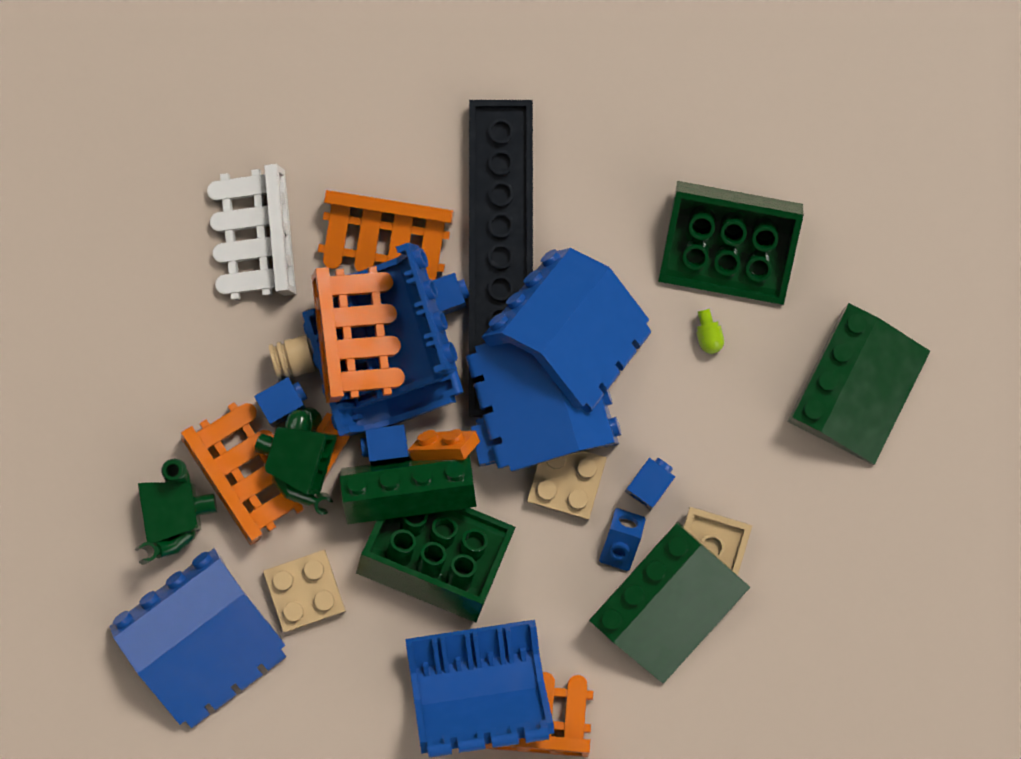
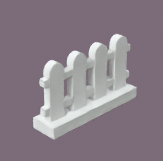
M278 164L264 165L265 174L261 175L260 169L251 170L252 176L230 179L228 173L220 174V181H214L208 186L207 193L209 197L215 201H222L223 212L213 214L210 219V225L217 232H225L226 243H220L214 247L213 257L220 263H228L229 274L219 276L215 285L220 293L231 295V300H240V293L261 290L263 296H271L272 289H275L276 292L283 296L296 294L285 170ZM263 195H267V206H264ZM254 197L255 207L233 210L232 200ZM267 226H270L271 237H267ZM257 228V239L236 241L235 231ZM273 257V268H270L269 258ZM259 259L260 270L238 273V262Z

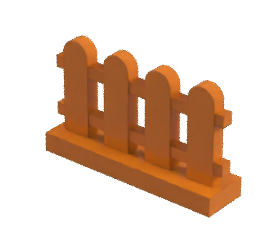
M326 190L324 203L331 204L330 213L324 212L323 220L329 221L325 245L319 244L318 252L324 253L323 262L326 267L330 269L340 267L343 257L346 256L355 258V269L358 272L368 269V267H373L375 261L384 263L400 256L401 254L397 253L396 247L410 243L411 234L423 236L422 249L428 259L426 271L429 279L435 280L438 271L444 272L445 264H440L439 260L443 239L449 240L450 232L444 231L445 223H453V210ZM351 207L363 209L362 218L350 216ZM382 214H394L393 223L381 221ZM414 218L426 219L425 228L413 226ZM349 224L360 226L357 250L345 248ZM380 229L392 231L388 255L376 253Z
M377 266L368 267V273L345 275L344 269H336L335 276H330L329 267L316 268L311 275L326 403L339 402L343 398L344 393H349L350 399L358 398L361 391L382 390L383 396H388L392 394V389L400 387L405 380V375L401 369L389 368L388 357H392L399 352L401 343L395 336H385L384 325H389L396 319L397 311L391 304H381L380 294L386 293L391 289L393 279L386 272H377ZM371 295L372 305L348 307L347 296ZM332 297H338L339 308L333 307ZM374 326L375 337L352 339L351 328ZM336 329L342 330V340H337ZM378 358L379 369L356 371L355 360ZM340 361H345L346 372H341Z
M233 402L228 405L227 408L230 412L211 424H209L207 419L199 423L202 428L200 431L196 432L193 426L182 431L181 440L251 546L261 539L262 532L260 530L266 527L270 532L276 528L274 521L293 509L296 514L304 511L302 504L285 498L282 493L265 504H261L256 495L274 484L272 482V475L267 473L265 466L244 478L239 468L257 456L261 458L265 465L268 456L256 452L255 444L261 434L274 437V435L269 430H261L255 434L249 424L256 419V407L250 403H244L238 407ZM242 429L247 439L227 451L221 441ZM211 447H214L219 454L215 459L208 451ZM230 473L237 482L233 486L230 485L225 477ZM247 500H249L254 508L250 513L243 505Z
M543 672L551 714H553L554 697L567 698L565 722L553 721L554 731H564V737H555L549 734V740L526 743L525 738H521L517 745L492 748V743L485 744L486 749L588 757L591 739H584V733H591V724H585L586 700H593L594 691L587 690V680L581 675L572 676L568 681L567 689L555 688L553 675Z

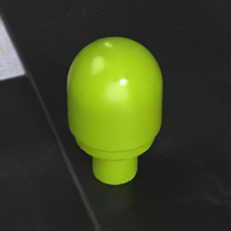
M710 309L698 311L701 326L696 327L698 331L696 334L699 345L704 352L715 354L724 346L722 328L719 326L718 321L713 322Z

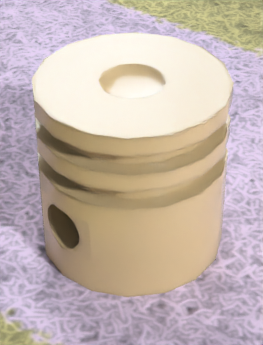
M306 334L294 339L284 340L285 344H281V342H276L277 346L269 344L272 363L279 382L283 380L282 377H289L291 379L290 375H293L295 378L303 374L316 372Z

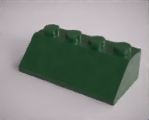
M470 454L465 460L412 461V459L341 468L342 503L347 525L477 507Z

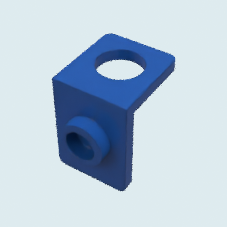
M616 508L599 561L603 564L629 571L642 537L646 518ZM619 520H631L636 524V527H626Z

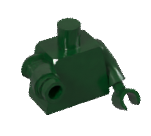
M307 407L302 410L292 411L287 417L285 427H278L274 437L261 434L256 441L255 451L268 456L265 471L272 475V482L285 498L307 507L314 505L318 514L325 515L328 511L319 507L318 503L321 500L333 503L331 496L321 492L338 435L312 431L318 428L322 421V416L316 409Z
M174 458L167 460L162 465L161 473L165 482L138 483L147 542L136 547L135 551L144 549L148 553V558L139 561L141 565H145L155 558L178 554L195 539L196 531L201 530L200 515L217 513L215 494L196 496L195 485L190 483L189 472L182 460Z

